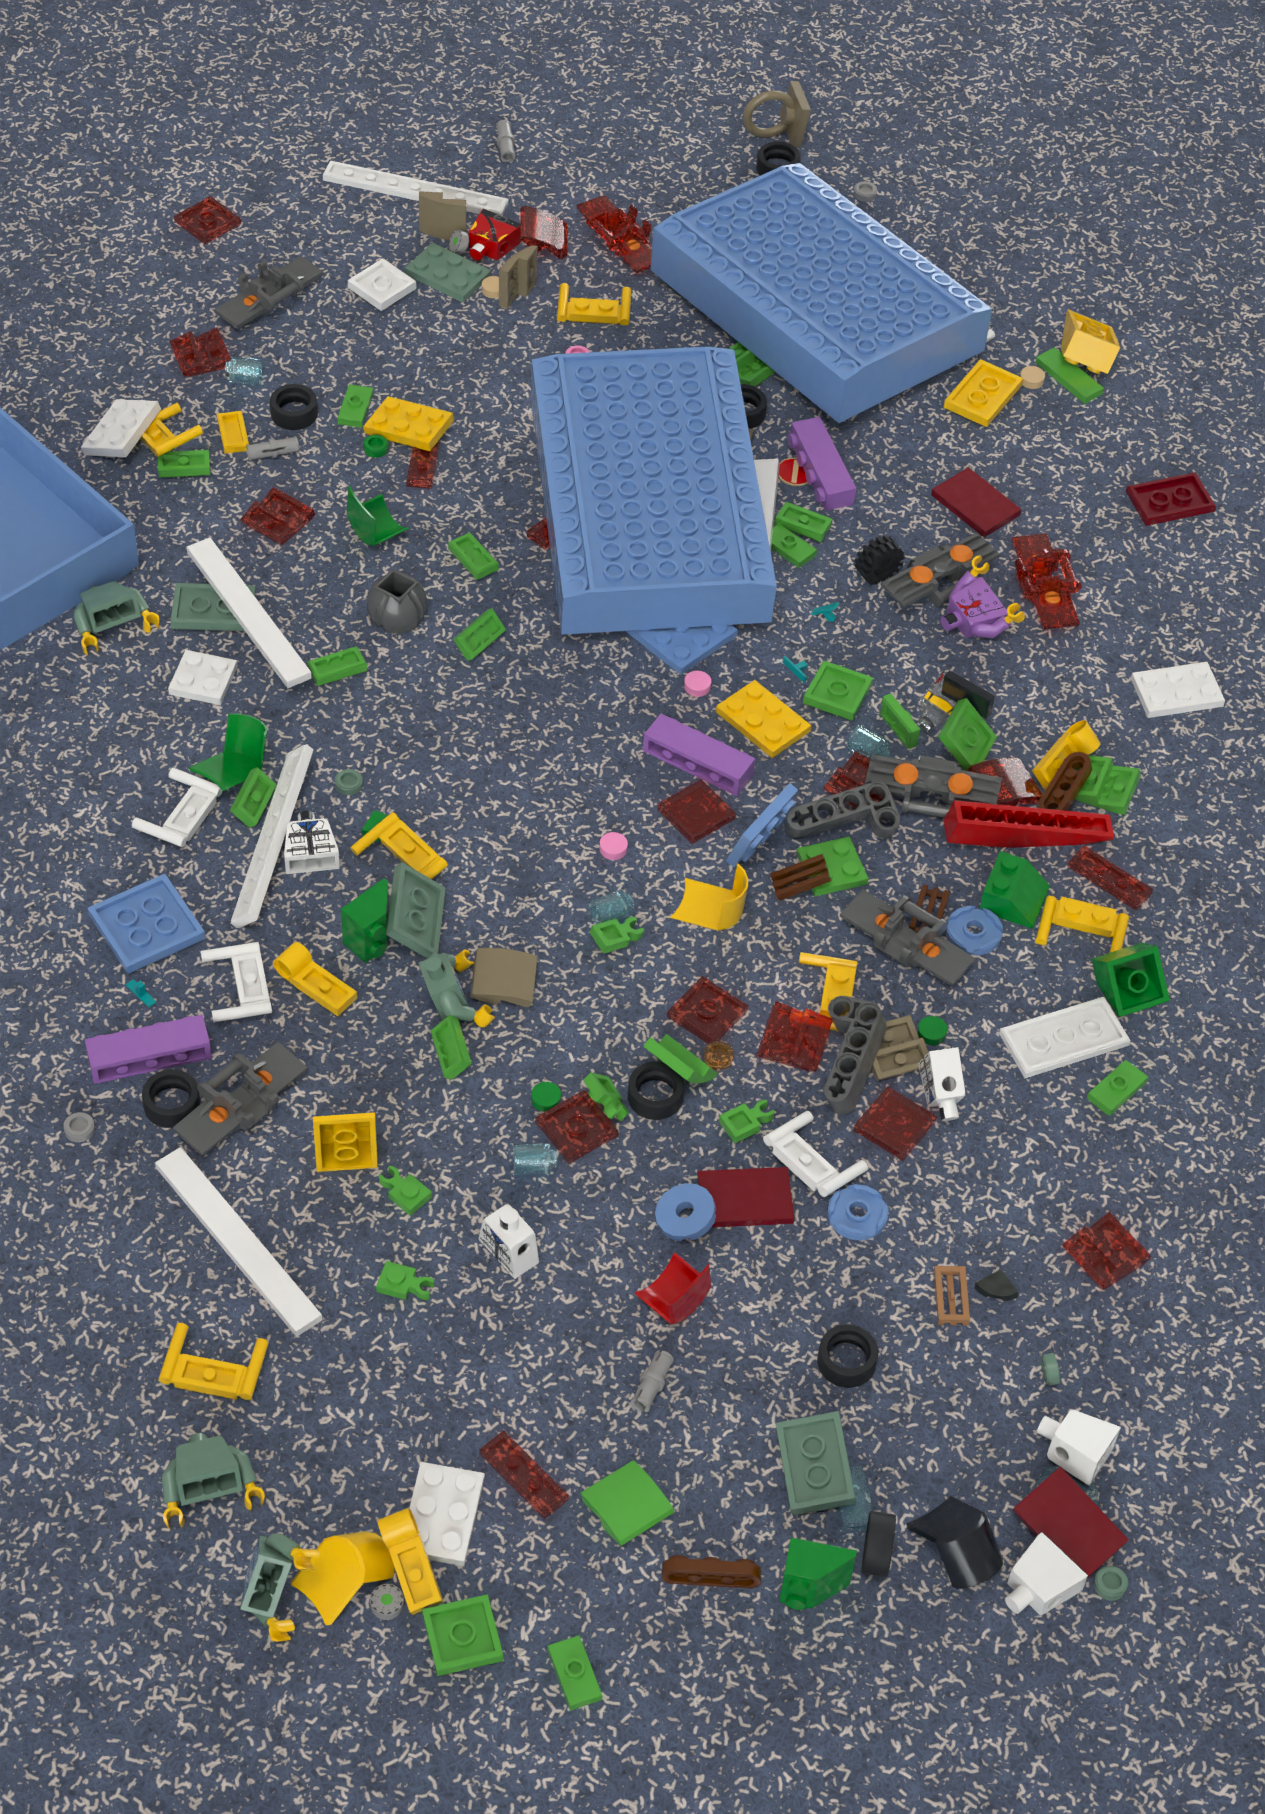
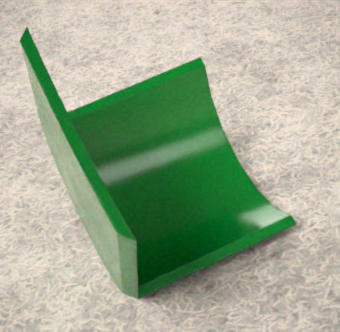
M350 485L348 486L347 516L353 530L365 544L375 546L409 529L408 527L400 526L393 519L382 494L361 503Z
M228 713L224 752L190 766L189 770L210 779L222 791L244 782L250 770L256 767L261 771L263 769L268 732L266 725L250 715Z

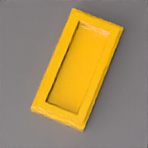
M242 411L217 414L224 454L246 451V445L249 442Z

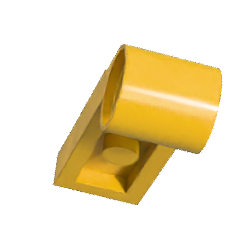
M1086 720L1078 721L1066 730L1032 771L1043 789L1046 790L1064 759L1069 754L1083 752L1089 755L1097 750L1101 743Z
M299 942L292 943L273 961V966L280 976L336 1016H339L357 999V991L313 962L310 952Z
M408 1507L378 1519L380 1533L389 1549L410 1613L414 1615L421 1612L422 1609L444 1603L411 1509Z

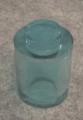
M231 357L230 362H226L225 376L229 377L230 382L261 384L263 375V361L261 359Z
M858 725L854 729L847 742L848 749L869 761L872 754L888 757L891 751L889 740L863 725Z
M618 890L590 901L588 908L595 924H599L612 919L619 921L631 916L634 902L629 893Z
M514 1144V1174H550L551 1168H556L557 1154L556 1150H550V1144Z

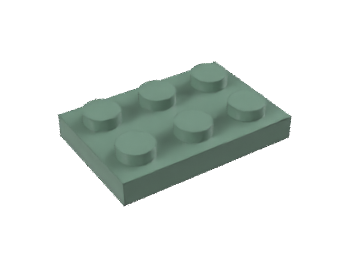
M431 243L404 268L405 274L461 302H465L482 286V281L491 276V270L435 243Z
M175 584L171 629L245 631L211 584ZM246 585L255 596V585Z
M403 862L394 867L386 935L426 958L430 954L438 953L446 888Z
M839 1411L776 1423L792 1516L857 1504Z

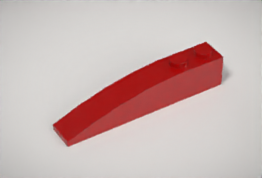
M954 801L943 820L947 843L1020 848L1082 845L1110 841L1114 838L1111 818L1108 814Z

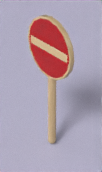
M797 458L784 459L779 463L778 478L780 481L791 486L808 484L805 471L802 466L798 465Z

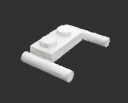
M171 768L169 778L191 786L163 824V827L136 817L132 822V828L184 847L186 841H190L217 803L216 798L222 794V790L215 783L179 769Z
M258 942L200 951L202 962L232 959L240 1002L239 1007L212 1011L213 1022L272 1013Z
M805 1111L765 1135L763 1140L767 1146L773 1147L772 1153L813 1191L818 1189L819 1194L826 1197L866 1172L868 1166L865 1161L860 1160L843 1172L838 1173L797 1133H794L813 1121V1115L809 1111Z

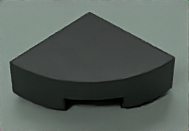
M1001 1269L975 1283L974 1287L981 1295L1002 1299V1301L1013 1300L1019 1294L1018 1290Z

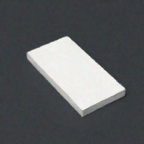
M1105 997L1000 1028L999 1032L1024 1078L1114 1051L1130 1044L1129 1037Z

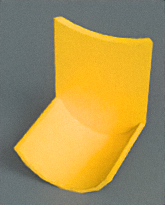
M737 863L732 890L685 878L683 899L670 918L717 931L728 929L737 924L743 914L748 888L746 871Z
M363 1531L324 1538L316 1548L320 1553L319 1558L311 1557V1564L316 1570L300 1569L293 1578L291 1586L297 1588L312 1601L322 1616L325 1625H332L363 1583L392 1579L395 1567L383 1538L376 1533Z

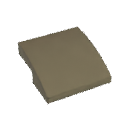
M419 191V231L448 241L455 230L458 229L466 232V200L443 199V192Z
M532 245L519 251L499 269L500 307L508 309L517 295L527 297L537 283V246Z
M477 948L475 951L470 998L493 1005H498L501 1000L523 1007H530L534 995L537 955L502 948Z
M911 1015L886 1021L887 1029L871 1067V1071L877 1081L919 1070L918 1063L928 1053L924 1039L918 1037Z

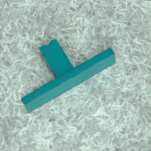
M836 602L814 608L810 614L817 615L822 613L827 621L833 622L836 616L832 610H835L840 603Z
M783 656L782 663L805 683L807 676L802 671L808 668V664L805 661L794 664L786 656Z
M133 979L125 984L148 1008L157 1003L146 992L145 984L141 980L136 982Z

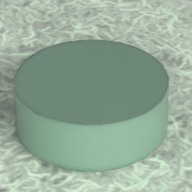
M342 770L335 777V787L343 795L357 794L363 787V777L356 770Z
M1042 1354L1041 1368L1045 1384L1048 1386L1060 1384L1055 1354Z
M1115 1566L1101 1568L1094 1579V1588L1097 1594L1103 1599L1110 1601L1123 1597L1128 1587L1126 1574Z

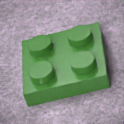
M823 661L804 695L803 704L853 721L872 686L873 677Z
M967 698L958 700L938 736L965 771L978 773L997 738Z
M850 837L797 848L796 855L799 862L823 854L826 860L831 881L812 888L814 896L868 885L869 878ZM823 872L818 873V874H816V875H813V876H811V877H808V879H809V878H812V877H814V876L820 875V874H822Z
M488 1594L422 1609V1617L437 1676L503 1661V1652Z

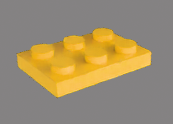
M980 359L945 399L944 408L988 427L1020 389L1023 378Z
M387 396L365 423L363 429L364 433L368 435H381L392 442L431 451L453 423L454 417L452 412Z
M753 680L716 706L717 714L771 758L811 732V725L756 680Z

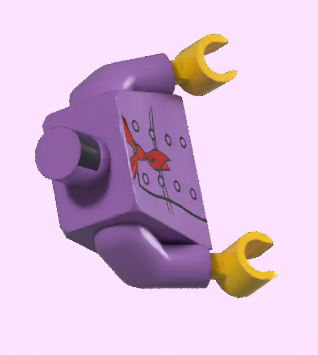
M979 555L972 560L973 569L971 571L967 570L949 595L947 615L941 617V624L946 631L957 627L966 638L976 636L992 639L1009 628L1012 621L1015 623L1022 622L1025 614L1021 611L1014 615L1021 608L1018 603L1010 604L1006 610L982 577H976L978 574H985L989 570L988 562L983 567L977 568L978 563L982 561V557Z

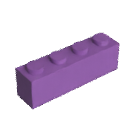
M815 417L792 422L790 434L787 436L788 444L796 453L798 465L802 466L805 471L807 483L811 484L814 489L816 501L822 504L825 511L854 505L856 487L821 418Z
M660 714L644 733V752L735 796L740 794L754 776L755 758L726 745L722 741L711 738L699 730L688 727L676 719Z
M203 1015L187 1016L179 1020L165 1023L159 1022L151 1026L126 1029L122 1032L97 1035L93 1038L85 1039L94 1084L212 1059L210 1041Z

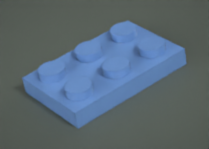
M789 783L742 834L726 860L728 864L736 867L737 863L741 860L746 863L755 853V848L759 844L763 845L771 835L774 827L777 829L787 817L786 814L795 805L796 802L793 798L798 791L797 788Z

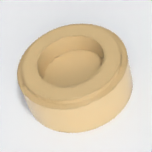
M490 276L482 281L483 295L488 298H499V277Z
M1036 366L1023 368L1020 377L1023 378L1022 385L1029 389L1040 388L1044 384V371Z

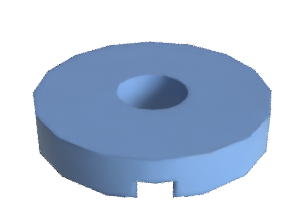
M976 906L958 908L948 919L946 937L949 942L969 955H983L996 949L1002 939L1003 926L998 916L986 908H983V910L975 909ZM975 926L980 928L982 932L973 934L967 928Z
M681 1184L674 1186L662 1195L655 1210L656 1221L664 1235L674 1241H682V1239L686 1240L689 1238L690 1240H695L707 1233L714 1224L716 1205L712 1195L706 1188L697 1184ZM683 1209H693L690 1216L685 1218L679 1217Z
M854 1184L849 1185L848 1188L843 1190L839 1189L833 1194L829 1200L827 1216L830 1225L838 1234L848 1239L862 1241L872 1239L882 1232L887 1224L889 1209L887 1203L885 1204L882 1199L883 1196L878 1191L865 1185ZM860 1207L865 1210L866 1214L862 1217H856L851 1214L850 1209Z

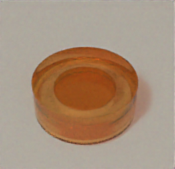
M715 1041L708 1044L705 1048L704 1061L712 1069L724 1070L730 1067L733 1062L734 1051L729 1044Z

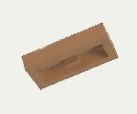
M934 1266L938 1325H944V1323H950V1325H956L957 1323L969 1325L970 1314L965 1266ZM941 1274L946 1275L949 1314L944 1312ZM953 1275H958L961 1314H956Z

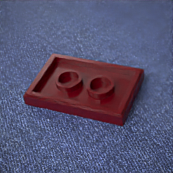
M969 467L932 489L931 496L984 538L1021 515L1020 507Z
M1196 472L1130 485L1126 487L1125 491L1145 526L1211 513L1216 510L1215 503Z
M788 1167L697 1171L698 1185L707 1189L716 1205V1218L711 1228L794 1224Z
M1061 1466L1012 1510L1036 1537L1042 1532L1088 1575L1087 1579L1129 1541Z

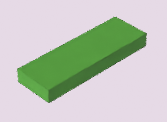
M1055 347L1036 357L1035 363L1084 404L1103 394L1104 388L1077 365L1067 362L1063 354Z

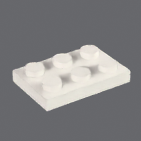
M116 399L81 446L83 453L89 456L127 457L161 410L158 401Z
M1208 662L1134 672L1131 675V681L1148 718L1223 707L1225 699Z
M425 1462L420 1463L410 1509L417 1523L429 1560L459 1566L465 1565L485 1473Z

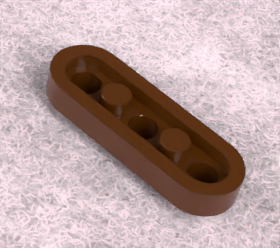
M1074 752L1064 759L1040 798L1038 808L1068 811L1092 772L1091 760L1087 754Z
M673 1555L662 1563L661 1578L669 1584L752 1589L761 1584V1568L749 1559L721 1561L716 1557L688 1559L683 1555Z

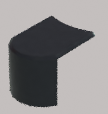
M950 1496L934 1510L906 1523L907 1529L936 1544L951 1584L956 1589L972 1587L990 1579L1003 1565L1002 1554L986 1513L957 1498Z

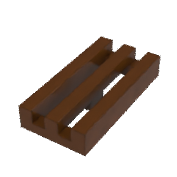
M823 854L770 874L775 894L779 901L831 881ZM823 872V873L820 874V875H817V876H814V877L808 879V877H811V876H813V875H816V874H818V873ZM797 882V883L794 884V885H791V886H788V887L782 889V887H785V886H787V885H790V884H792V883Z
M923 884L916 905L922 908L925 897L929 896L930 900L926 911L932 914L936 898L940 899L941 903L936 917L941 920L950 891L944 890V893H941L939 888L934 887L933 890H930L928 885ZM912 916L909 925L911 930L918 933L923 927H928V925L922 922L921 928H917L918 919Z

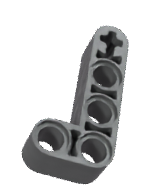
M872 782L792 808L788 812L784 828L790 837L803 838L867 818L876 836L879 838H890L897 830L900 816L887 785L882 782ZM878 794L883 801L875 802L871 800L869 795ZM851 802L855 804L857 809L848 810L843 804ZM821 810L827 811L831 817L827 819L821 818L817 812ZM888 819L892 826L884 827L880 824L879 820Z
M838 996L829 1003L828 1012L837 1030L846 1033L826 1082L824 1094L835 1113L846 1115L851 1113L857 1105L885 1035L887 1024L880 1007L876 1003L848 996ZM851 1069H855V1070L852 1071L851 1073H846L847 1071H849V1070H851Z

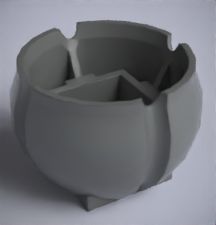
M392 569L388 574L381 576L370 587L367 595V611L376 627L383 625L385 632L404 633L415 629L417 623L423 621L427 609V596L422 585L415 578Z

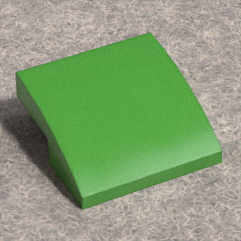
M737 342L729 348L735 352L740 384L756 387L775 372L741 343Z
M1088 755L1092 764V772L1075 799L1101 809L1125 815L1141 777L1140 769L1113 766L1112 758Z
M667 1034L660 1043L650 1037L643 1046L691 1083H704L714 1079L719 1074Z
M634 1460L581 1492L582 1501L601 1519L604 1530L620 1546L674 1513V1508L659 1487Z

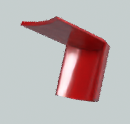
M674 1253L662 1274L650 1286L641 1291H636L635 1294L669 1324L680 1323L696 1310L711 1288L709 1263L699 1273L677 1253Z

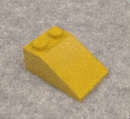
M1068 309L1061 345L1064 359L1074 365H1078V363L1084 364L1088 370L1100 374L1102 371L1108 374L1120 349L1113 328Z
M375 1112L313 1117L317 1172L378 1168Z

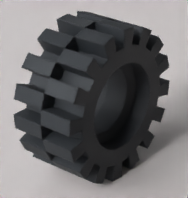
M887 535L876 537V541L871 539L869 541L870 544L868 546L864 545L862 547L863 551L857 553L858 558H855L854 561L857 571L871 585L873 583L875 585L879 584L880 580L885 581L887 577L894 576L893 573H898L900 570L898 566H902L904 563L902 561L905 559L904 552Z

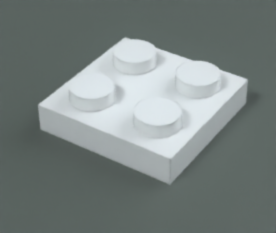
M382 258L348 280V288L382 311L416 289V281Z
M185 650L168 688L169 695L221 705L238 667L237 660Z

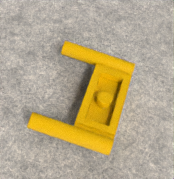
M562 283L559 289L557 321L565 322L569 320L629 325L632 290L630 287L622 289L621 305H619V300L570 298V302H568L569 285Z
M178 403L159 411L140 438L158 457L203 434L200 425H197L175 436L162 423V421L182 412Z
M394 812L390 813L350 847L352 852L358 856L379 838L381 843L401 862L430 879H433L448 866V863L400 820Z
M1047 896L1035 942L1045 946L1051 923H1054V925L1108 938L1112 937L1110 952H1114L1123 947L1129 916L1125 913L1116 914L1117 909L1062 896L1060 900H1057L1054 896Z
M801 952L800 964L827 968L820 1015L790 1011L789 1023L837 1030L828 1012V1005L835 997H852L857 961Z
M177 1323L158 1379L159 1382L163 1384L174 1383L175 1388L236 1400L240 1396L244 1400H251L269 1342L262 1338L256 1340L248 1367L180 1354L189 1327L184 1323Z

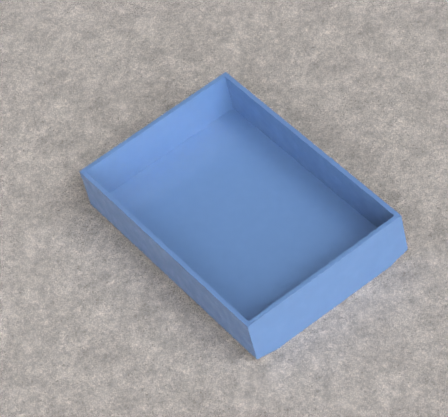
M800 163L781 166L677 212L653 228L650 270L838 423L985 351L992 308Z
M690 347L567 353L533 359L531 370V405L561 635L772 622L777 585L734 350L717 347Z
M0 408V650L82 602L80 594L89 590L90 587L101 586L122 579L139 565L134 524Z

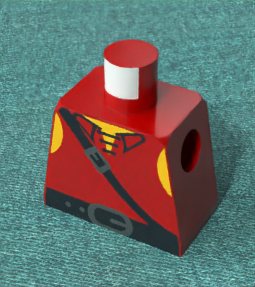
M486 209L481 210L469 230V254L476 261H480L484 256L499 260L522 242V224Z

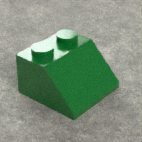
M1000 851L983 890L980 909L986 908L992 911L998 918L1033 929L1050 885L1027 859Z
M385 878L341 908L343 944L364 963L373 958H379L387 948L388 936L386 935L389 913L388 881Z
M1138 943L1091 959L1097 985L1117 1017L1170 1001L1158 946Z
M791 1537L779 1602L786 1603L789 1608L795 1610L812 1609L850 1586L857 1550Z

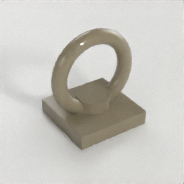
M790 81L787 93L771 90L760 93L751 99L743 112V124L747 131L754 136L764 138L773 137L786 131L790 144L794 147L801 146L811 109L799 81ZM779 100L784 103L780 110L781 122L776 126L760 128L752 122L754 110L763 102Z

